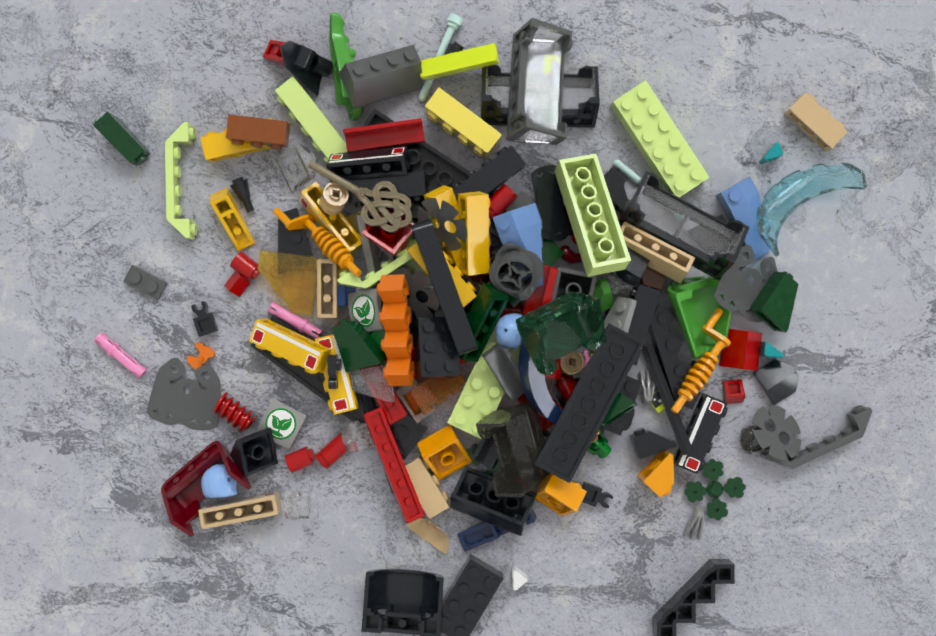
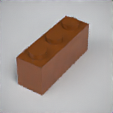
M228 114L226 138L231 141V144L243 146V143H250L252 147L263 148V145L270 146V149L282 150V147L288 148L290 124L287 121Z

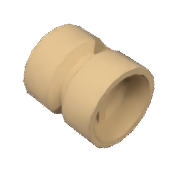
M335 182L327 184L320 198L322 211L328 215L340 214L349 197L348 190Z
M563 349L556 351L561 360V373L573 375L583 369L584 358L581 353Z

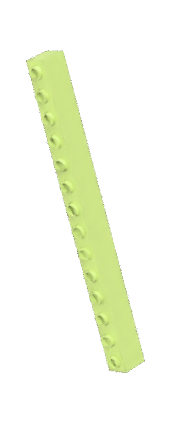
M294 76L275 90L279 95L276 97L283 107L287 105L291 110L288 112L295 122L298 120L301 123L300 129L307 137L309 135L314 140L312 144L318 152L322 150L326 155L324 157L326 163L330 154L347 152L344 139ZM416 239L410 240L405 249H408L411 245H413L416 242ZM414 259L406 264L412 273L418 270L427 276Z

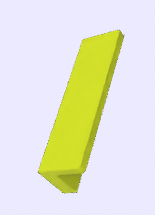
M496 43L420 60L423 72L420 76L427 81L500 64Z

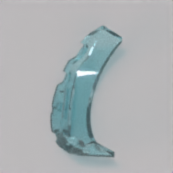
M841 162L842 165L828 166L816 164L812 165L813 168L805 171L797 170L775 184L765 194L764 201L757 210V229L759 235L776 257L780 255L777 247L779 231L784 221L796 208L808 200L828 192L844 189L864 190L867 187L864 171L850 163Z

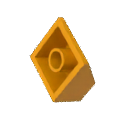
M450 424L417 443L423 459L439 481L472 462L459 436Z
M667 450L658 453L637 475L660 498L663 495H668L672 490L671 486L674 484L673 455Z
M551 473L547 474L534 490L537 493L535 500L560 516L577 512L587 492L582 489L579 483L574 481L568 483Z

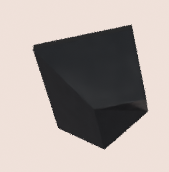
M270 427L235 441L230 456L243 477H248L278 464Z

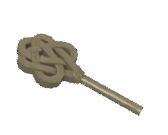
M313 160L310 161L308 165L310 169L354 193L358 200L364 203L361 210V218L365 224L372 227L380 226L385 231L394 233L400 228L408 227L412 223V203L410 198L398 193L395 185L391 182L381 181L375 185L373 190L363 187L359 188ZM387 188L390 190V192L381 190ZM366 196L374 198V201L370 202ZM381 199H393V201H387V200H381ZM375 208H378L384 217H381ZM386 208L394 209V213L390 214ZM368 212L371 213L374 219L368 217ZM406 215V219L402 221V216Z

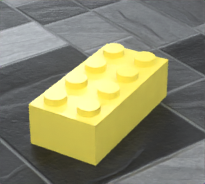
M441 88L436 90L425 105L427 118L432 123L436 124L438 122L441 124L443 131L450 136L452 134L457 136V141L465 147L469 145L473 148V153L481 159L483 157L488 159L501 141V133Z

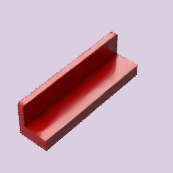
M422 118L343 129L347 152L425 142Z
M543 265L544 285L536 287L534 293L525 301L523 316L530 321L534 328L533 331L543 335L558 272L557 267Z

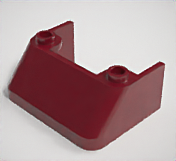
M219 441L210 443L166 480L161 488L170 523L191 538L194 536L191 522L199 516L198 510L201 509L199 503L206 498L202 492L201 480L207 469L216 464H224L229 476L248 490L251 488L248 478L243 477L231 458L230 452Z

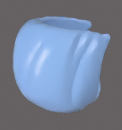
M518 313L507 314L501 317L496 324V339L505 348L517 349L521 344L522 333L526 328L534 330V328L525 316Z
M216 464L207 469L203 474L201 488L206 498L230 497L238 494L236 490L237 481L228 475L224 464Z

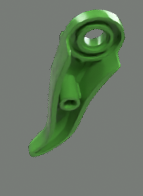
M332 12L330 13L329 38L331 60L333 62L335 101L337 105H346L349 119L356 121L362 116L363 106L356 109L353 108L339 75L340 70L346 63L355 61L356 51L349 48V38L345 35L343 29L345 25L344 20L340 14Z

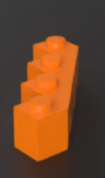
M405 274L381 275L380 283L377 284V294L381 296L383 301L382 311L379 312V322L383 324L385 329L384 339L381 340V349L387 357L386 367L383 368V377L386 378L389 386H412L415 364L414 361H411L413 336L409 333V324L412 322L411 307L407 305V295H410L409 285Z

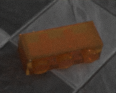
M461 373L456 378L428 379L403 395L415 415L420 413L425 415L433 410L432 405L435 403L440 405L448 400L446 396L450 393L453 396L462 390L461 386L466 381Z

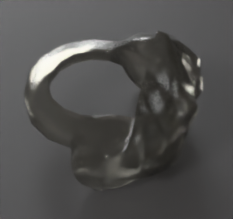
M754 425L742 429L740 443L745 453L752 454V451L756 452L762 449L759 444L751 446L755 439L753 431L761 430L762 428Z

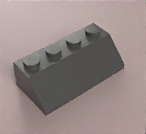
M414 45L346 63L339 72L354 109L422 88V78L420 76L422 73L421 61Z

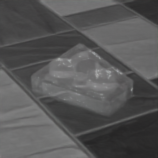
M386 365L349 372L353 391L384 401L395 402L393 387L389 386L386 378L383 377V368Z

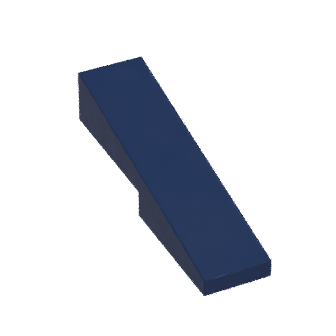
M533 508L526 525L535 522L537 518ZM483 521L459 532L457 535L466 552L498 539L509 531Z

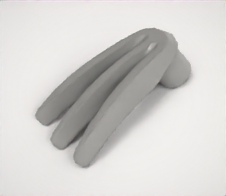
M640 371L638 375L639 380L642 381V404L647 406L653 400L655 382L652 377L650 388L649 372L646 371L645 388Z
M697 505L694 507L695 514L692 516L683 536L685 537L692 529L689 536L692 539L699 525L697 539L699 540L705 514L702 507Z

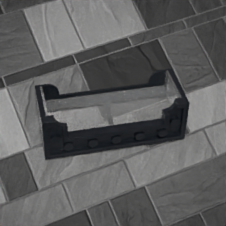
M498 65L482 68L481 119L489 125L507 126L511 73H501V68ZM584 66L578 70V74H564L561 123H566L567 127L595 128L600 105L598 66ZM526 73V88L551 89L552 74ZM525 91L524 112L529 113V118L533 119V125L549 127L551 93Z
M645 171L618 218L620 227H622L624 222H627L695 257L691 266L718 280L735 264L750 227L739 220H732L728 223L721 221L659 187V178L655 174Z

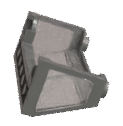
M531 18L513 34L506 140L520 143L557 145L567 139L569 129L566 123H561L564 58L565 53L573 46L572 31Z

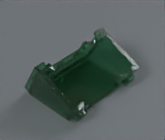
M580 292L564 294L516 319L517 330L537 371L546 376L553 374L557 370V359L581 346L589 350H596L607 342L600 298Z

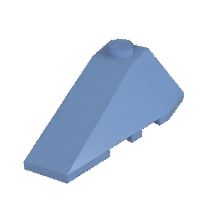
M749 176L717 194L716 197L729 221L739 220L750 227L743 246L750 245L752 247L755 261L770 253L759 192Z
M536 203L492 217L503 245L507 242L519 245L535 253L543 265L542 219ZM544 271L537 287L544 285ZM528 273L524 280L528 279L532 273Z

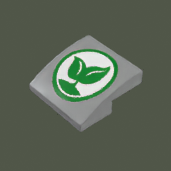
M377 288L348 294L350 320L357 319L367 332L385 330L383 324L379 322V312L382 311V299L377 294Z
M272 398L256 432L270 427L274 442L290 450L307 415Z

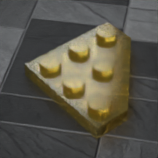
M261 249L258 263L259 272L266 277L272 288L283 298L292 312L312 315L317 278V259L319 257Z

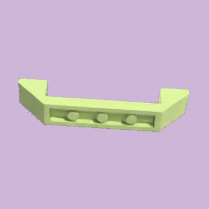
M184 122L165 141L166 219L185 238L195 240V235H197V224L192 219H179V216L182 215V207L179 204L182 189L179 185L181 167L179 166L178 159L181 158V149L178 145H193V139H196V130L193 128V125L189 122Z
M404 249L397 254L398 258L393 262L388 260L380 266L381 270L376 273L372 271L364 276L366 280L363 282L349 269L340 273V278L337 281L341 285L368 290L380 282L381 275H391L413 260V258L406 251L407 249Z

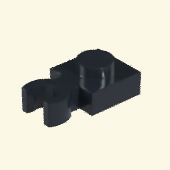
M205 301L201 302V310L197 309L196 304L191 306L192 311L198 316L193 321L199 337L219 331L213 313L207 314L206 312L208 305Z
M328 355L329 389L338 388V371L342 369V361L338 359V355Z
M583 481L582 489L587 492L582 502L594 507L599 502L602 507L609 508V505L604 503L605 498L613 499V496L608 492L602 493L603 489L601 487Z

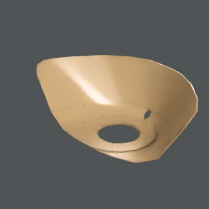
M418 518L405 524L406 527L444 554H447L449 538L439 527L426 518Z

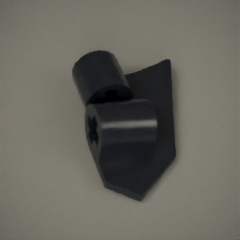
M288 41L281 45L280 50L285 68L318 96L322 76L328 77L331 74L333 62L293 41Z

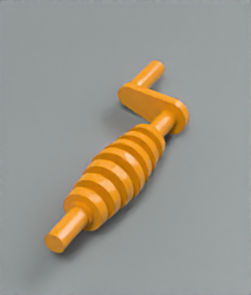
M280 208L274 209L273 213L288 230L308 228L312 232V239L326 257L342 269L348 268L356 277L362 274V271L353 263L354 258L342 241L324 227H317L313 223L314 218L310 214L290 220Z
M720 308L715 310L708 322L701 328L703 332L717 343L711 352H705L703 357L698 360V363H695L692 366L693 368L688 371V375L684 379L685 382L681 385L682 388L677 392L679 398L671 408V411L676 414L686 401H692L693 396L699 393L698 390H701L707 384L708 378L711 377L715 365L719 361L717 358L723 347H729L731 344L729 339L712 329L723 314V310Z

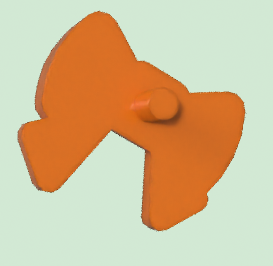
M203 342L195 343V347L200 352L197 357L187 356L188 364L195 370L203 366L208 358L215 356L214 350L209 346H204Z

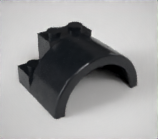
M407 569L367 571L361 632L441 636L443 576L426 571ZM386 609L385 615L378 613V610ZM426 613L431 614V616L426 618Z

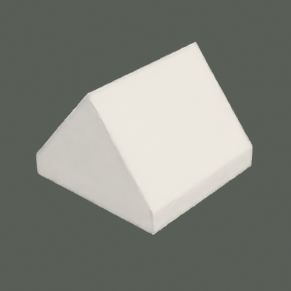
M513 566L512 587L514 590H518L528 581V577L516 566Z

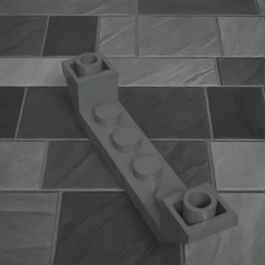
M862 405L853 407L851 409L852 412L846 414L852 428H844L836 436L829 435L823 438V442L818 444H809L805 447V450L798 451L792 458L789 454L788 458L786 456V460L771 457L768 454L770 446L766 447L765 451L760 453V455L769 461L794 469L862 438L872 414V409Z

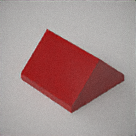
M386 208L390 214L394 213L393 209ZM379 211V215L381 217H384L383 214ZM411 223L408 227L400 228L394 233H389L380 226L372 227L367 225L361 234L395 256L408 245L413 235L411 225H414V223Z
M729 329L727 339L730 340L731 344L729 347L721 350L719 366L758 371L762 333Z

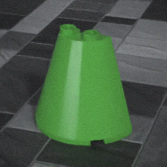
M697 276L685 278L681 284L675 281L668 285L667 293L689 347L691 358L703 357L705 352H711L717 342L703 332L701 328L708 322L717 308L722 309L723 314L712 329L726 338L728 336L732 312L723 308L714 296L721 277L717 280L711 277Z

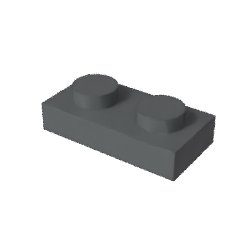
M131 265L123 281L156 300L160 299L168 284L135 265Z

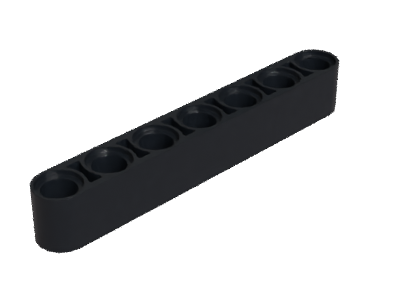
M431 219L411 225L458 355L461 356L477 350L478 347Z

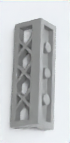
M368 212V217L370 219H373L371 213ZM361 214L356 216L368 273L372 271L376 273L382 269L380 266L383 262L381 258L383 252L389 255L391 262L396 260V258L361 234L367 224H365ZM377 284L374 285V286L371 287V288H372V289L377 288Z

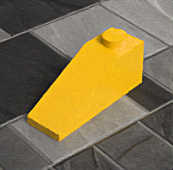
M228 187L211 194L210 204L237 251L254 244L255 241Z

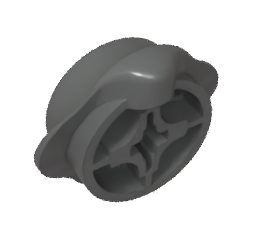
M507 242L496 253L490 267L489 276L492 284L498 290L521 301H525L536 290L543 274V265L535 253L512 242ZM508 263V267H505L504 270H501V266ZM528 273H532L528 279L524 280Z

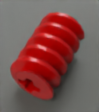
M226 392L215 405L214 413L219 414L221 412L220 418L224 419L227 417L226 422L228 424L233 422V428L239 426L238 432L242 433L253 424L258 415L251 417V410L245 413V405L238 408L240 401L233 404L234 397L226 399L228 394Z

